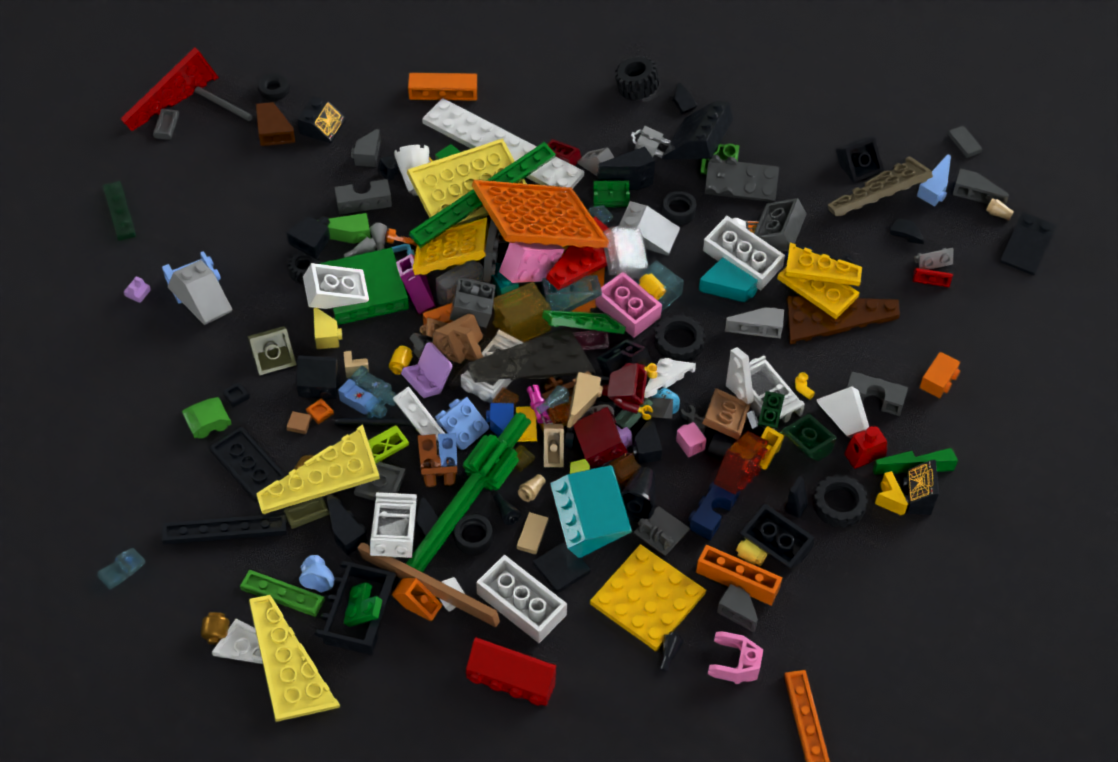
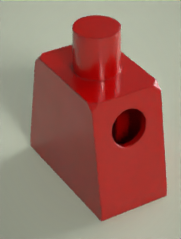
M868 427L865 431L852 437L844 455L854 469L885 457L887 455V440L878 427Z

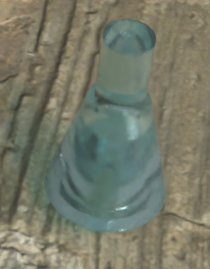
M557 385L545 402L536 407L538 413L542 414L549 408L568 402L570 396L568 390Z

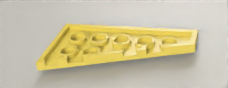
M363 425L359 426L352 434H347L341 438L340 442L327 447L304 462V465L300 468L290 471L289 475L280 481L276 480L256 493L262 514L380 479Z
M271 595L249 599L275 722L340 708L339 702L330 692L326 682L323 681L318 673V669L302 644L297 640L294 631L285 621L282 612Z

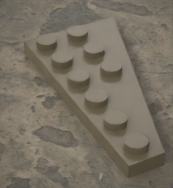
M909 156L905 159V163H897L894 165L893 170L884 171L865 182L863 188L857 187L853 189V194L843 195L828 204L829 211L835 216L845 215L850 210L860 209L863 205L875 203L882 197L892 196L897 191L907 190L912 185L926 182L927 179L933 177L932 171Z

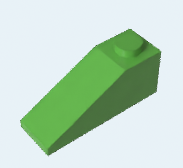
M366 213L329 219L330 239L352 244L360 243L367 236L371 239Z

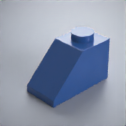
M490 403V410H486V422H490V430L499 437L514 417V403Z

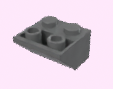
M458 277L450 320L455 321L466 314H473L478 325L487 328L492 314L495 285Z

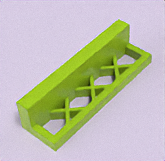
M397 425L368 440L375 464L409 445L408 440ZM400 440L402 441V442L399 443L398 445H393V444L397 443V442L400 441Z

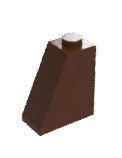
M274 102L256 104L261 146L296 143L294 128Z

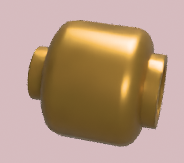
M208 613V616L202 619L201 637L208 640V644L217 645L228 634L229 619L223 613Z

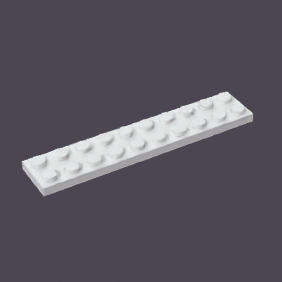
M444 98L422 118L423 124L471 149L503 138L514 161L537 147ZM555 156L554 159L526 178L540 185L571 187L573 189L584 177V171Z

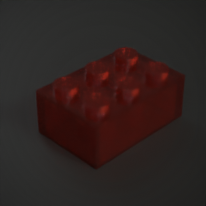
M747 431L726 451L714 484L734 495L740 489L744 490L747 483H751L754 476L757 477L762 469L760 465L761 460L766 458L769 451L767 449L769 441Z

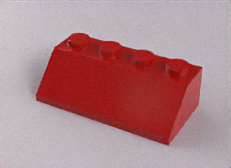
M475 637L466 668L467 678L471 682L485 684L495 691L502 690L514 698L527 699L534 705L547 706L556 684V665Z

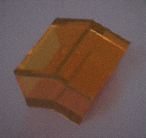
M628 452L608 464V466H613L619 484L630 479L636 470L641 467L634 455Z

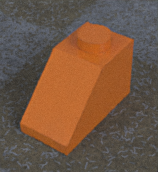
M402 578L391 594L404 608L429 621L434 619L443 605L417 578Z

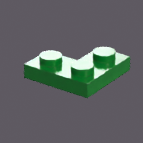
M365 582L352 587L343 624L351 627L379 618L382 599L377 596L369 598L372 585Z

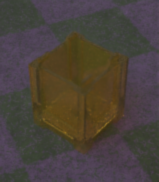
M534 282L494 298L493 308L495 316L492 323L495 328L499 327L501 331L522 342L551 331V326L542 318L543 310L551 311V307L543 298Z

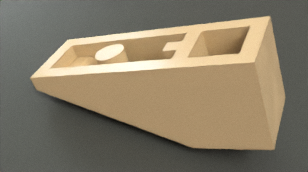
M578 372L573 388L567 427L571 428L595 404L596 398L601 397L603 386H600L601 377Z

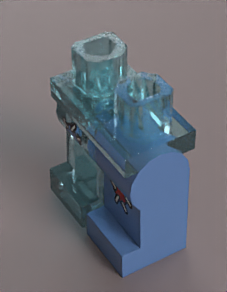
M361 366L351 376V379H348L338 389L341 402L362 414H366L368 418H373L374 416L383 418L387 413V408L384 405L386 403L391 406L396 404L393 397L397 394L392 391L391 384L385 383L382 379H378L368 373V369L364 366Z

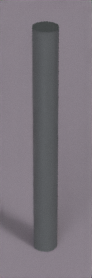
M199 86L196 87L195 92L248 121L252 119L251 114Z

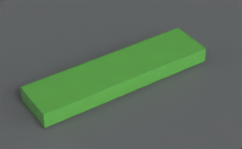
M250 569L240 585V589L259 597L271 595L275 603L314 617L317 616L325 601L324 596Z

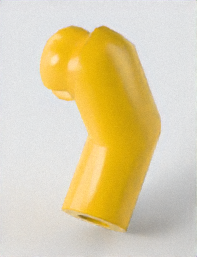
M801 372L795 378V388L800 394L811 400L815 392L807 387L808 375Z

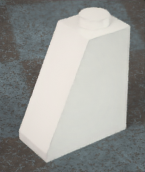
M851 386L817 399V403L849 438L852 439L855 434L863 432L869 427L859 390Z

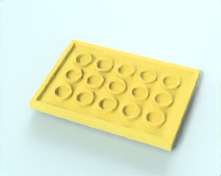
M502 138L408 169L407 175L429 218H431L473 190V180L486 181L515 161ZM524 179L518 182L521 184H527ZM482 206L454 226L468 223L489 214L485 207Z

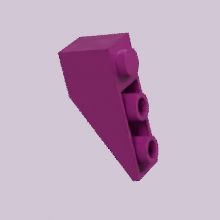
M410 254L397 261L396 264L408 294L418 314L421 315L434 308L435 303L426 274H414L413 263L415 256Z

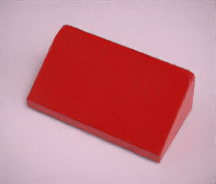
M916 268L913 274V282L950 287L953 274Z

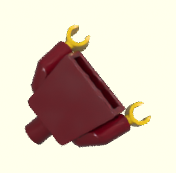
M638 363L625 364L622 368L610 374L609 384L603 386L602 395L604 397L608 396L616 406L635 414L639 412L642 414L643 419L650 420L651 415L645 414V412H653L652 407L649 405L640 407V405H643L647 376L651 379L657 377L656 364L650 363L647 367Z

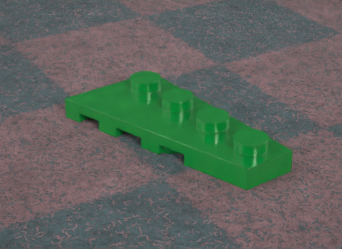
M543 310L542 318L550 326L554 327L567 326L624 334L626 328L607 313Z

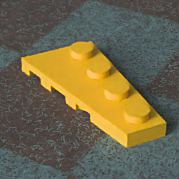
M790 243L785 276L860 286L861 266L840 259L836 261L831 259L829 255H819L813 253L811 249H801L796 247V244Z

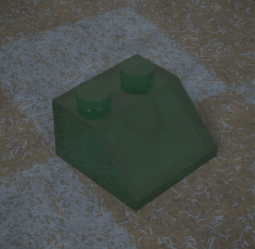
M809 413L781 431L808 457L816 461H820L832 453L837 439L834 434Z

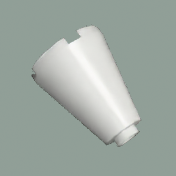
M420 145L400 147L399 152L397 150L394 151L395 159L408 192L412 193L413 196H418L407 175V170L429 162V147L424 145V148H420Z

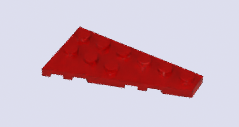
M193 48L145 96L126 112L121 120L133 131L148 122L154 114L159 115L161 109L167 106L172 107L192 95L196 87L203 88L207 86L208 81L212 79L215 81L219 77L200 51Z
M594 216L593 219L609 240L608 247L593 248L571 245L549 271L546 279L560 290L631 254L633 248Z

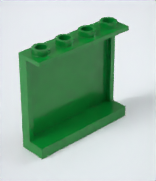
M392 248L320 263L321 265L360 269L364 273L369 301L332 308L337 325L409 309L408 296L400 277Z

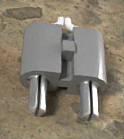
M644 126L643 130H637L631 134L633 143L636 144L634 150L646 147L652 157L656 155L662 158L664 152L657 150L659 144L668 146L671 141L663 138V133ZM639 132H641V135L638 141L636 142L634 135H637Z

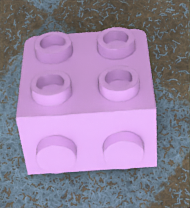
M432 342L426 343L418 364L403 368L401 374L423 398L441 394L452 369V364Z

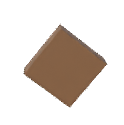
M292 411L287 424V431L306 434L312 420L311 415Z

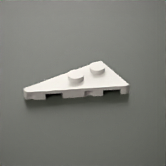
M660 358L656 365L657 377L654 379L650 378L645 388L644 398L657 394V389L662 386L667 388L677 380H681L687 371L693 373L696 369V363Z

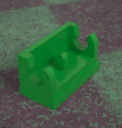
M594 181V207H628L630 200L629 181Z

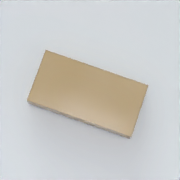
M529 512L517 544L518 550L537 554L548 524V517Z

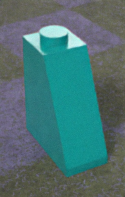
M722 257L700 278L699 291L746 302L757 293L758 280Z

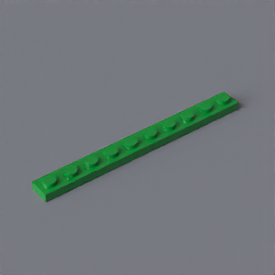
M543 142L486 181L518 183L554 159L556 154ZM473 189L411 230L409 236L422 248L484 205Z

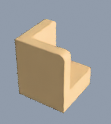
M351 351L344 352L346 378L369 376L368 359L352 360Z

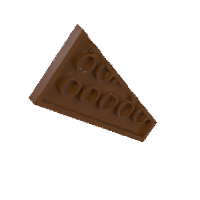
M788 296L789 345L803 339L805 341L812 340V337L820 335L825 337L850 331L851 328L858 326L860 328L866 327L870 323L876 322L879 324L899 319V300L857 298L835 319L803 296Z

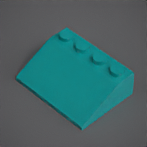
M613 466L567 474L550 483L567 548L578 558L632 532Z

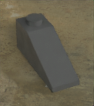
M960 168L953 191L954 196L989 204L991 199L994 198L995 200L999 199L1006 205L1009 197L1007 192L979 173Z

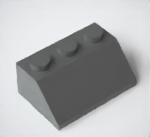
M798 198L767 203L754 234L780 252L789 251L790 243L795 244L807 213Z

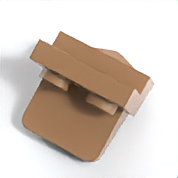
M466 314L435 330L432 343L442 354L446 355L447 359L462 363L465 359L480 363L484 358L478 345L483 335L473 314Z

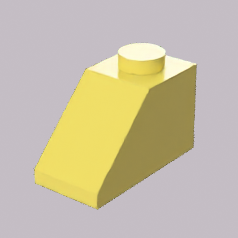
M314 308L316 348H339V340H343L342 328L338 329L335 319L320 309Z

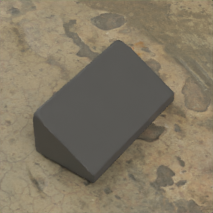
M648 397L653 402L651 405L653 412L646 411L645 414L655 418L672 419L673 399Z

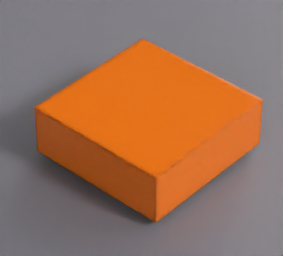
M322 398L306 408L307 413L311 415L318 425L334 414L333 409Z

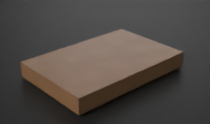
M715 389L702 424L738 440L747 417L746 413H748L751 404H746L743 400Z

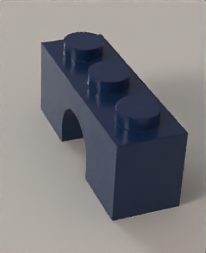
M719 476L716 482L712 481L708 488L709 493L707 496H702L698 504L699 508L697 511L693 510L689 517L690 530L711 541L720 527L722 518L713 509L721 507L730 511L739 498L741 486L722 476Z

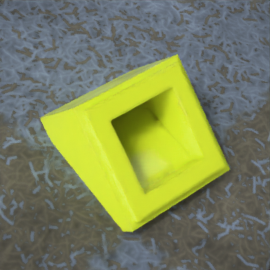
M586 459L570 463V474L590 470V465Z

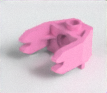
M723 631L716 632L714 642L738 648L741 651L736 668L717 664L709 665L708 675L732 681L735 684H740L743 681L757 680L763 649L743 635Z

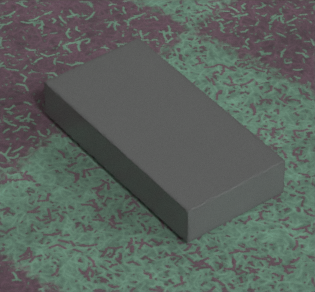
M161 109L153 132L154 138L171 140L179 117L178 110Z
M964 125L949 131L948 136L966 158L982 152L983 148Z

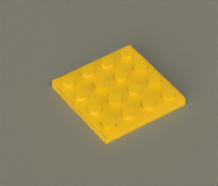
M487 217L451 227L422 248L417 245L413 263L414 274L425 275L433 270H444L448 266L462 265L467 261H477L485 257L489 231Z
M640 544L590 600V605L654 651H657L663 644L664 634H669V632H673L706 594V589Z

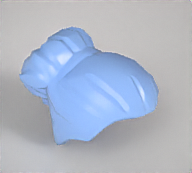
M318 555L308 556L300 566L302 573L299 581L301 585L305 588L315 589L320 593L332 589L334 575L325 566L324 559Z

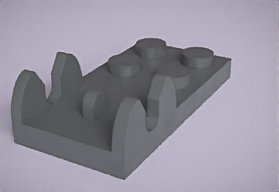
M713 155L708 163L705 194L775 202L779 167L737 162V159L734 157L721 160L719 156Z
M492 218L485 248L486 256L484 257L483 281L491 282V276L496 273V264L494 263L498 262V255L506 254L508 247L499 245V243H509L504 240Z

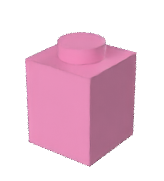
M694 422L688 425L685 424L677 430L676 442L688 458L705 450L706 438Z

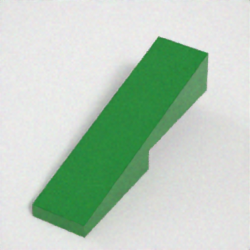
M952 448L915 457L913 451L876 460L873 473L874 475L891 471L893 474L907 473L908 469L930 460H936L937 472L954 471L958 459Z

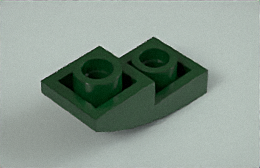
M769 391L765 392L758 425L777 429L785 395Z

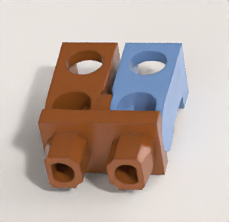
M456 433L438 434L439 454H437L436 434L418 435L421 474L424 477L426 487L436 486V476H444V486L455 485L456 475H458Z

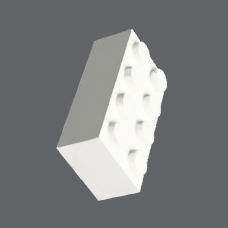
M728 216L704 239V252L717 261L722 257L757 279L756 288L760 291L783 267L785 258L783 253Z
M503 555L476 582L477 594L538 643L567 616V603L506 555Z

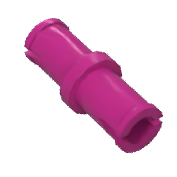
M533 385L535 392L529 386L527 392L531 400L530 406L536 414L537 422L542 424L543 416L546 423L550 418L545 408V399L542 398L538 385Z

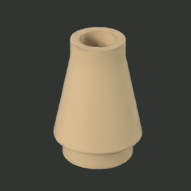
M994 198L991 199L985 210L989 212V215L1004 218L1008 221L1014 212L999 199L995 200Z
M537 474L534 478L521 484L518 490L519 497L526 502L534 500L542 486L546 483L545 478Z

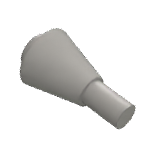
M375 223L369 229L378 251L384 249L387 226L382 223Z
M367 236L353 250L345 253L344 257L374 252L377 245L373 238L369 239Z

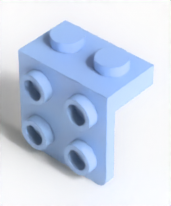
M468 397L460 401L458 398L448 405L450 409L446 412L442 410L435 416V421L447 433H456V445L461 450L466 449L489 429L488 423Z

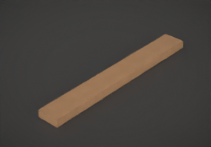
M364 542L358 546L362 559L386 571L396 573L397 577L401 579L417 578L434 596L494 627H497L500 623L497 610L393 557L370 556V546Z

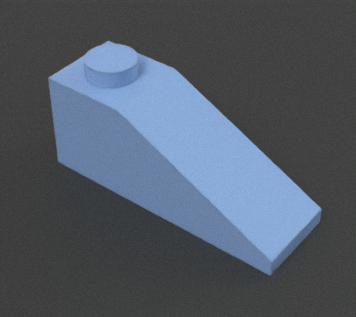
M949 154L932 171L933 177L927 179L926 182L921 183L919 186L917 197L933 206H936L939 201L942 202L947 195L945 191L948 184L951 159Z

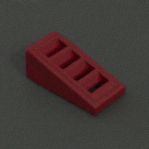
M554 139L547 144L556 154V157L573 166L582 158L579 148Z

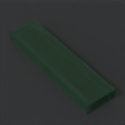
M121 182L103 185L118 241L136 237Z

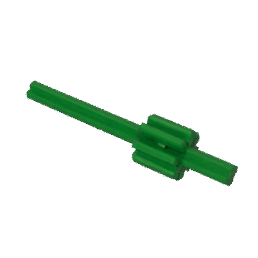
M521 412L519 414L516 413L498 438L491 434L482 437L463 463L465 473L469 476L468 480L418 546L412 558L407 561V565L423 572L485 487L491 491L493 489L499 490L519 462L518 453L513 447L531 424V420L526 418L525 414Z

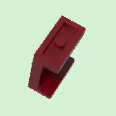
M608 406L577 421L573 425L585 459L593 469L628 452L615 424V417Z

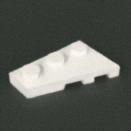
M736 347L730 352L726 387L736 394L738 399H742L746 404L754 402L749 356Z
M235 619L228 629L227 636L222 638L212 651L213 656L263 664L255 628Z

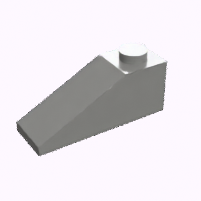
M765 307L727 317L725 332L781 338L784 310Z

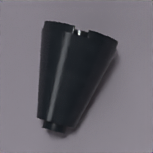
M640 467L620 491L628 519L639 522L642 518L650 519L655 511V473L650 468Z

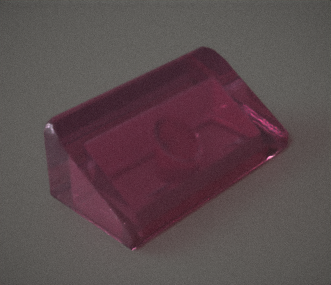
M593 330L569 334L572 351L610 348L608 332Z

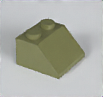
M284 326L247 336L259 376L296 365L288 332Z

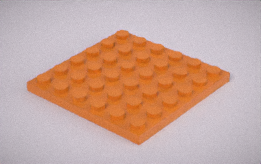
M473 180L472 187L504 240L509 243L524 242L526 244H558L560 246L573 245L576 247H608L609 240L571 187Z

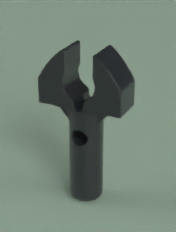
M573 426L571 428L567 427L565 448H573L575 433Z

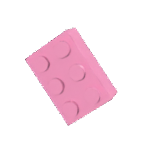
M509 243L499 272L512 283L548 281L546 279L547 274L562 257L564 248L558 244Z
M624 272L596 291L595 305L626 327L625 331L633 338L661 318L662 304Z

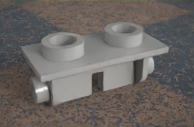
M943 248L942 250L925 254L919 253L914 257L916 263H919V269L926 270L952 265L954 248Z

